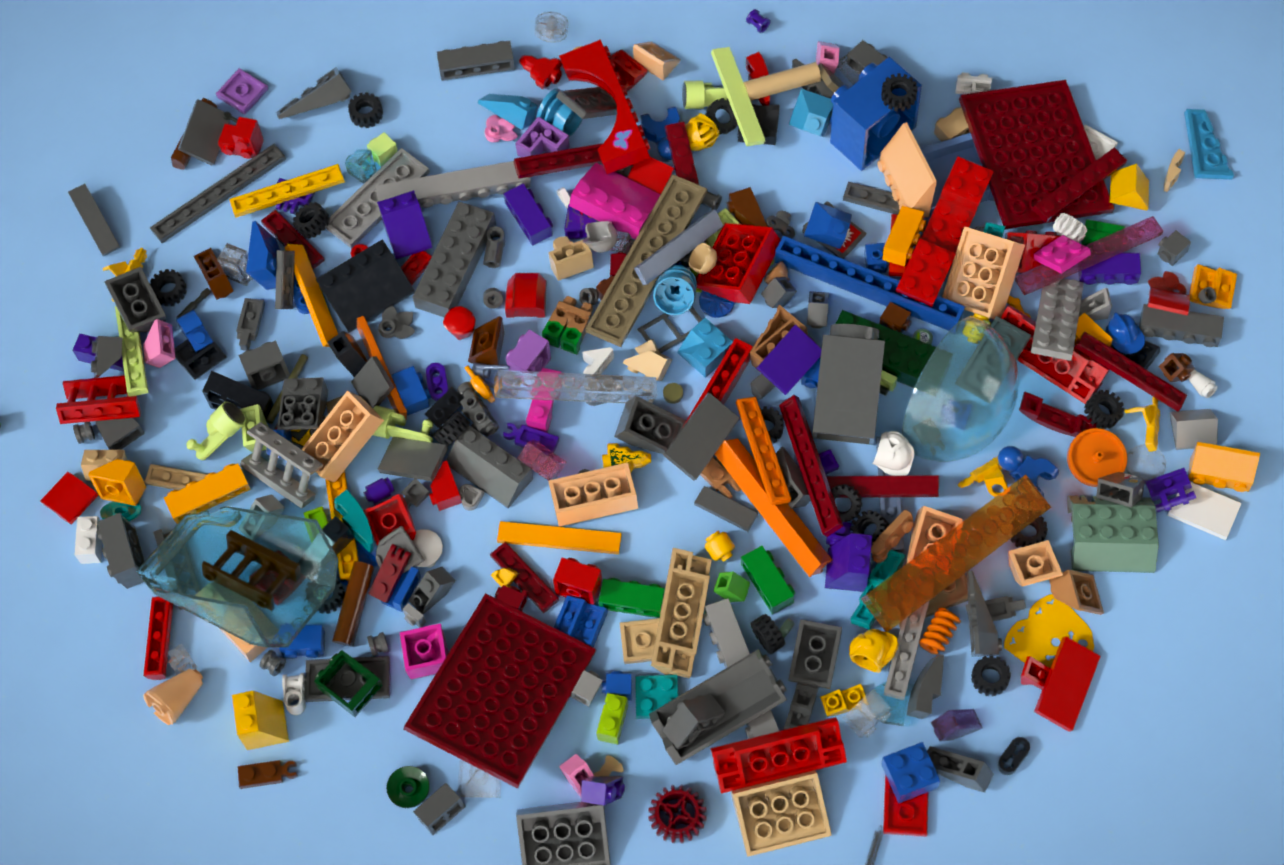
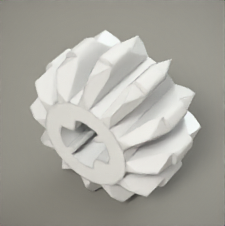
M1061 213L1053 225V229L1057 234L1064 235L1078 243L1083 240L1087 232V228L1083 223L1065 213Z

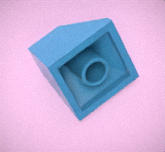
M801 89L789 125L824 137L833 111L831 99Z

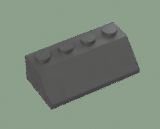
M469 425L455 440L446 460L451 469L506 508L511 506L533 480L531 468Z

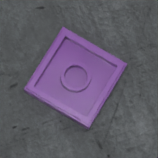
M239 68L216 92V97L245 115L265 94L268 86Z

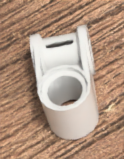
M300 673V675L296 676L284 674L282 676L284 704L290 714L300 715L306 708L305 673ZM299 700L298 704L290 705L292 701Z

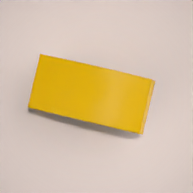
M862 684L843 691L839 689L820 697L827 717L840 715L869 705Z

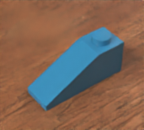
M488 94L478 100V104L521 130L533 123L538 106L523 96Z

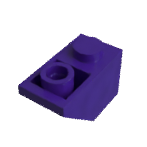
M596 776L582 780L581 802L607 805L622 798L625 791L623 776Z

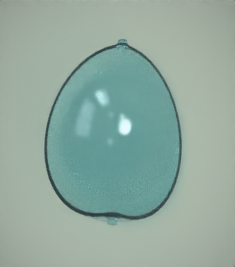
M967 317L958 322L942 339L924 367L908 403L902 427V434L913 446L915 455L938 462L964 459L987 447L1007 425L1018 397V366L1011 347L1004 337L990 326L989 322L986 320L981 321L975 317Z

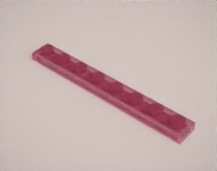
M1154 216L1086 245V247L1090 248L1091 255L1062 274L1042 264L1017 275L1015 281L1025 296L1161 236L1163 230Z

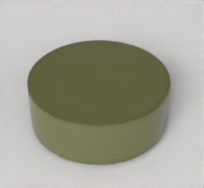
M669 383L663 389V397L668 403H678L683 398V389L677 383Z

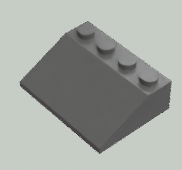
M576 802L517 809L516 818L522 865H610L604 805Z

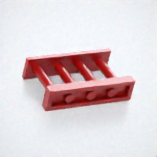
M125 375L69 380L62 383L66 399L68 400L67 403H57L56 405L60 424L140 417L141 411L137 396H128ZM127 394V397L115 398L116 395ZM107 396V399L96 400V397ZM87 398V401L76 402V399Z

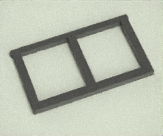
M691 306L689 311L699 323L702 319ZM666 313L637 329L647 342L651 339L644 330L661 320L665 321L677 339L659 348L660 353L682 342L689 334L687 332L681 336L668 319L670 315Z

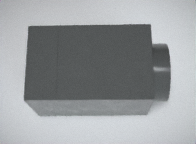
M833 324L830 328V335H823L813 439L873 445L885 341L878 340V329L855 324Z

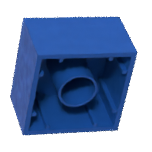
M890 57L878 66L875 63L867 65L859 75L857 83L850 88L847 85L841 86L831 98L833 111L829 120L831 124L830 143L861 171L880 157L881 151L903 123H907L911 131L917 125L922 85L913 78L917 86V97L915 104L911 105L910 109L905 107V111H901V108H898V111H894L895 107H892L890 110L888 105L885 106L884 101L881 99L883 82L886 81L887 77L891 78L892 74L897 77V73H901V77L907 74V79L911 76ZM900 88L892 90V93L896 96L907 94L905 90Z

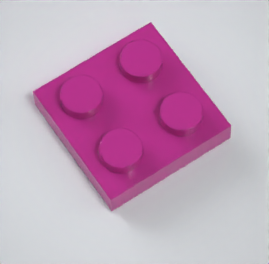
M1062 235L1035 252L1034 259L1062 274L1090 256L1091 252L1090 248Z

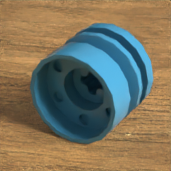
M556 88L545 96L536 117H540L570 137L578 129L583 119L556 97L558 92L562 91Z
M672 265L660 274L653 293L655 305L660 311L668 315H680L691 308L697 287L695 275L691 270L684 266Z

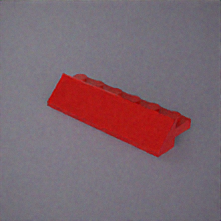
M1007 306L1001 319L1031 335L1017 361L1086 404L1089 398L1101 387L1110 369L1077 350L1075 346L1071 361L1031 353L1036 321L1013 306Z
M836 717L710 748L721 794L847 762Z

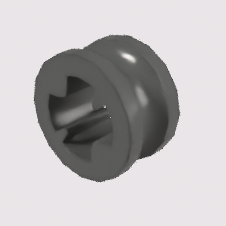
M584 288L580 291L579 299L582 304L586 302L595 305L598 302L599 295L595 288Z

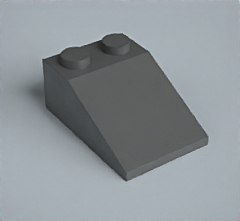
M635 396L626 402L614 437L632 446L664 454L682 429L686 420Z
M800 619L788 681L830 689L842 627Z

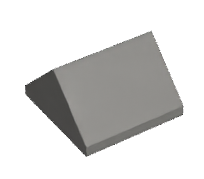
M1211 409L1173 411L1169 413L1176 450L1195 449L1197 442L1217 445L1218 418Z

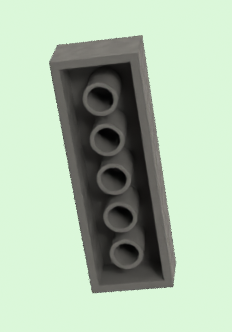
M458 202L413 295L415 308L445 317L451 308L458 306L486 247L487 232L491 227L496 226L493 212Z

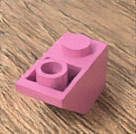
M818 41L817 65L823 64L834 74L839 62L840 48L836 44Z

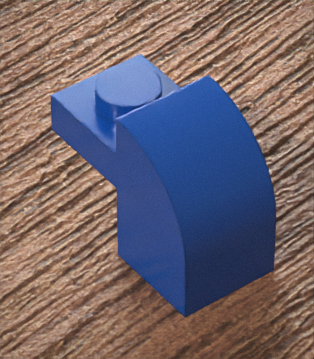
M194 310L176 319L177 324L185 337L188 338L195 352L213 343Z

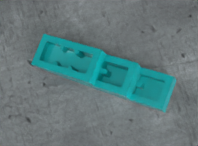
M890 550L887 553L888 557L884 561L877 563L868 577L869 584L859 597L860 604L850 618L851 624L868 630L871 629L898 578L906 558L905 554Z

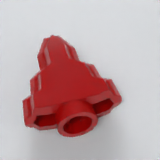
M522 55L519 59L522 67L530 72V77L535 80V84L541 89H546L551 83L556 85L562 76V71L560 70L562 66L561 60L555 57L552 59L547 57L538 59L534 56Z

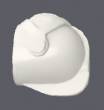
M886 431L881 434L878 451L872 464L889 475L906 476L912 466L915 454L914 448L902 433Z

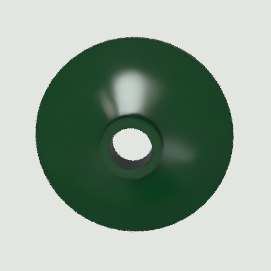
M404 766L395 770L390 775L386 790L393 804L401 808H413L420 805L426 799L430 786L426 774L421 769L414 766ZM411 786L413 790L409 793L406 792L405 789Z

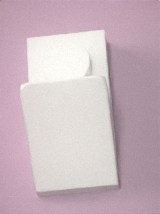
M610 347L584 351L582 353L583 360L589 364L583 372L586 385L592 386L614 359L613 349Z

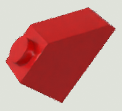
M444 461L430 485L432 493L429 494L432 505L437 504L439 511L462 503L448 462Z

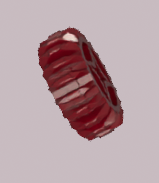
M671 785V791L668 792L667 788L664 787V795L656 793L658 800H651V804L654 806L648 809L649 813L652 814L648 817L649 821L653 822L651 828L657 829V836L664 833V841H667L669 837H671L673 844L676 842V838H680V843H684V837L691 841V833L698 836L699 831L697 828H704V824L701 821H706L707 816L703 813L707 810L706 807L702 806L704 800L698 799V792L691 795L692 788L689 787L685 792L683 785L679 786V790H675V785ZM674 799H680L676 804L667 803ZM687 802L693 806L696 813L695 818L685 811ZM681 809V815L674 819V813H678ZM661 810L670 817L668 826L660 819ZM679 824H690L683 829H675Z

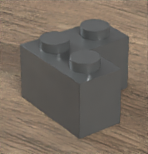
M711 694L698 695L694 699L681 701L677 705V711L667 719V724L662 731L673 745L680 749L691 745L701 731L715 727L726 712Z

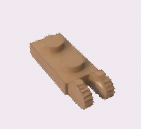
M713 457L700 474L716 491H719L729 499L733 496L725 487L727 483L737 492L741 490L729 472Z
M904 510L873 543L871 547L873 561L877 563L884 561L892 547L897 546L900 539L911 531L914 525L911 512Z

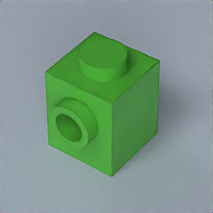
M734 571L719 573L713 592L724 599H729L730 602L745 601L750 582Z

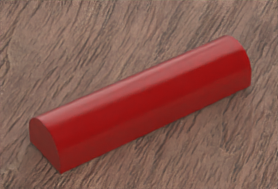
M172 596L152 597L143 674L144 677L151 680H163L166 678L174 604Z

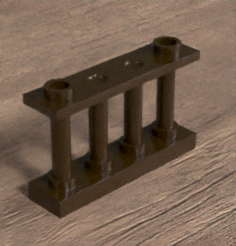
M230 530L226 534L227 549L214 565L206 561L202 562L203 576L207 580L214 581L255 602L259 607L273 611L275 609L274 593L286 579L294 582L298 581L301 577L300 564ZM234 553L245 556L231 574L221 570ZM255 561L262 565L248 583L238 578L251 562ZM269 570L279 573L278 577L265 592L255 587Z

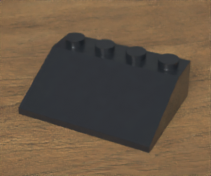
M383 239L316 279L348 332L357 328L358 317L364 316L366 321H369L384 312L388 307L396 305L415 293V290Z

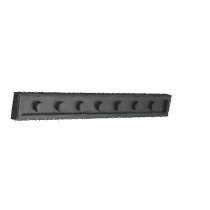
M275 144L271 145L151 226V231L161 243L165 242L286 160L285 155Z

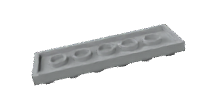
M401 148L330 216L329 224L325 228L352 249L382 220L377 204L375 185L425 177L430 173L429 168Z
M1044 276L1031 353L1071 361L1084 282L1059 278L1057 276Z

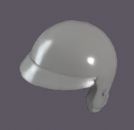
M611 221L586 224L587 238L583 242L595 252L604 253L615 246L617 231Z

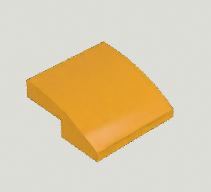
M1197 264L1194 267L1189 293L1190 301L1209 307L1230 309L1237 274L1220 267L1217 270H1213ZM1206 287H1212L1216 292V300L1209 304H1204L1198 297L1199 292Z

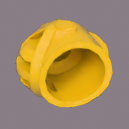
M702 113L691 118L689 123L685 125L692 151H700L712 147L719 137V130L715 123Z
M878 629L868 630L863 634L857 635L851 641L849 646L850 659L864 669L880 673L883 667L895 656L899 646L898 640L895 635Z

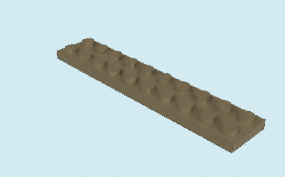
M672 174L585 328L586 333L622 347L658 279L657 277L649 284L642 285L634 268L688 228L707 194V188Z

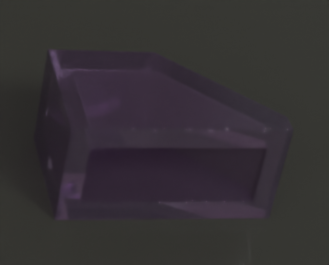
M974 709L948 710L931 722L934 733L939 741H952L983 728Z

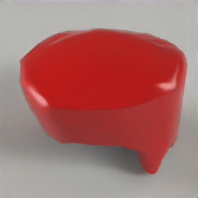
M456 306L446 313L443 325L458 340L468 338L474 332L476 319L470 310L462 306Z

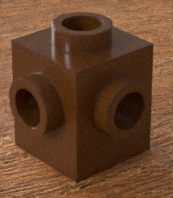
M1171 353L1158 366L1170 382H1183L1191 376L1190 372L1195 369L1191 358L1184 353Z

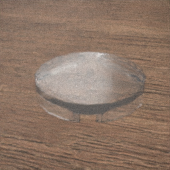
M1142 444L1135 446L1129 451L1125 469L1127 474L1143 478L1144 484H1146L1145 481L1164 474L1167 462L1164 454L1158 448L1156 451L1149 452L1146 445Z

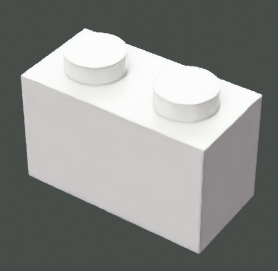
M98 516L77 517L75 556L81 564L101 563L102 541H100L97 530H99L97 522L100 521Z

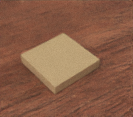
M659 618L620 623L624 664L652 661Z

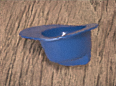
M1117 312L1114 313V317L1109 321L1105 330L1113 339L1112 345L1123 354L1137 353L1145 344V337L1131 316L1118 314Z

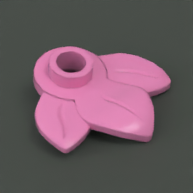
M492 115L487 119V127L484 134L488 141L498 142L500 139L512 141L518 138V135L512 131L515 125L503 118L500 119L498 115Z

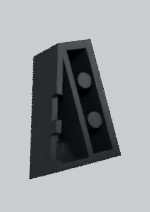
M211 371L202 390L210 408L214 410L223 402H230L239 409L258 404L266 420L274 405L268 393L253 389L214 371Z

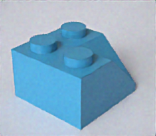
M704 318L691 329L679 348L678 354L706 378L719 366L733 341L707 318Z

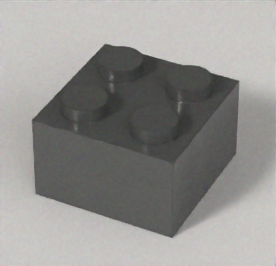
M276 341L266 342L258 348L246 350L243 354L239 355L253 389L261 390L284 379H288L290 376Z

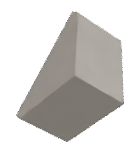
M1104 288L1082 299L1079 317L1085 313L1093 321L1108 319L1112 307L1108 288Z

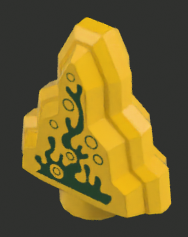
M608 443L607 454L602 455L603 468L628 463L630 473L634 469L642 468L652 462L650 453L641 450L632 451L629 447L619 446L618 443Z

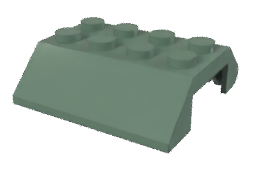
M1068 495L1067 510L1068 513L1072 512L1074 546L1070 551L1072 570L1155 573L1159 543L1156 509L1150 497H1142L1133 507H1127L1096 498V496H1092L1091 502H1088L1085 496L1078 498L1076 495Z

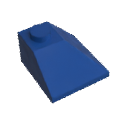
M815 202L804 237L840 249L845 241L852 214Z

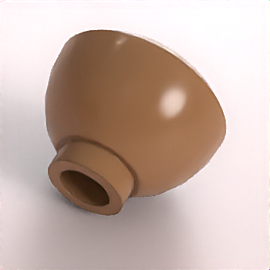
M784 262L777 263L764 278L765 283L770 284L775 277H786L790 281L788 269Z

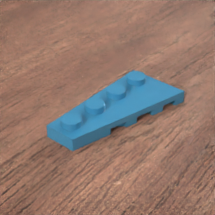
M1186 109L1184 115L1195 178L1232 180L1234 177L1233 171L1228 168V160L1220 150V142L1213 134L1214 129L1206 111Z

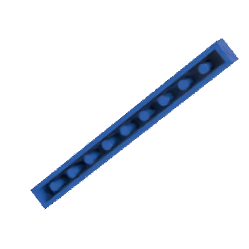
M783 236L775 251V263L784 262L787 268L884 306H888L892 302L911 312L910 316L956 333L963 319L965 310L963 305L937 296L931 307L897 292L896 288L900 282L899 280Z

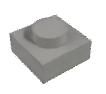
M409 603L403 608L404 619L410 625L414 626L416 624L421 628L426 623L424 615Z

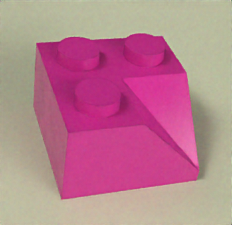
M441 623L400 632L405 671L410 679L436 674L449 653Z

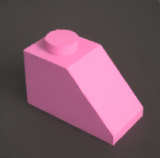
M158 319L154 321L143 345L144 362L146 364L161 368L176 359L172 324Z
M575 754L559 766L570 785L581 797L582 780L595 777L587 763Z

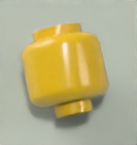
M718 530L705 539L707 541L705 549L714 561L721 559L724 562L733 556L731 552L735 549V545L726 532L720 533Z

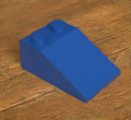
M252 221L246 273L266 290L275 289L277 250H280L276 238L258 222Z

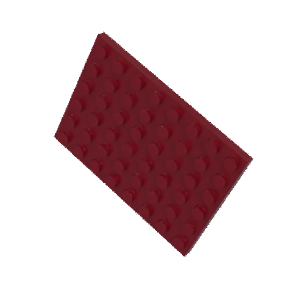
M1060 80L963 94L959 97V102L982 167L994 171L989 181V187L1005 230L1044 224L1045 222L1033 210L1034 205L1096 161L1067 81ZM1104 180L1046 223L1055 222L1061 213L1068 214L1074 218L1112 213L1114 206L1113 203H1110V195Z
M485 593L405 723L404 730L518 789L571 697L572 691L583 671L587 669L595 655L596 649Z

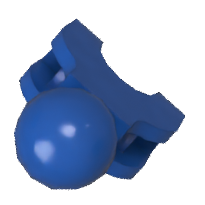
M676 107L667 109L668 117L663 121H654L649 114L640 115L641 126L645 134L644 137L648 141L657 144L658 153L663 159L672 160L665 126L680 122V116Z
M1015 446L1004 447L997 457L1001 468L1011 471L1009 475L1014 478L1017 493L1032 504H1040L1044 498V493L1037 484L1038 476L1045 480H1052L1059 474L1058 468L1045 458L1032 459L1028 455L1023 457L1021 450Z

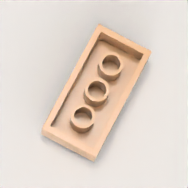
M347 391L301 450L323 464V467L316 471L320 477L336 482L384 420L361 396Z

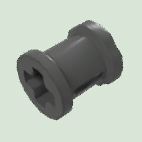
M707 190V194L701 204L710 207L711 210H717L722 196L714 195Z

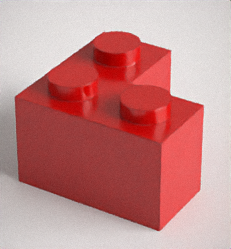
M239 117L236 126L224 124L218 144L221 152L226 155H238L250 159L260 153L264 139L257 120Z

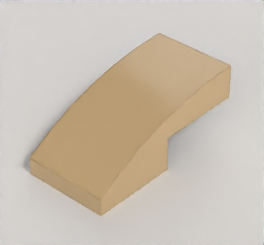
M1178 149L1169 165L1164 182L1165 192H1168L1179 178L1181 169L1178 167L1182 164L1185 152L1181 149Z

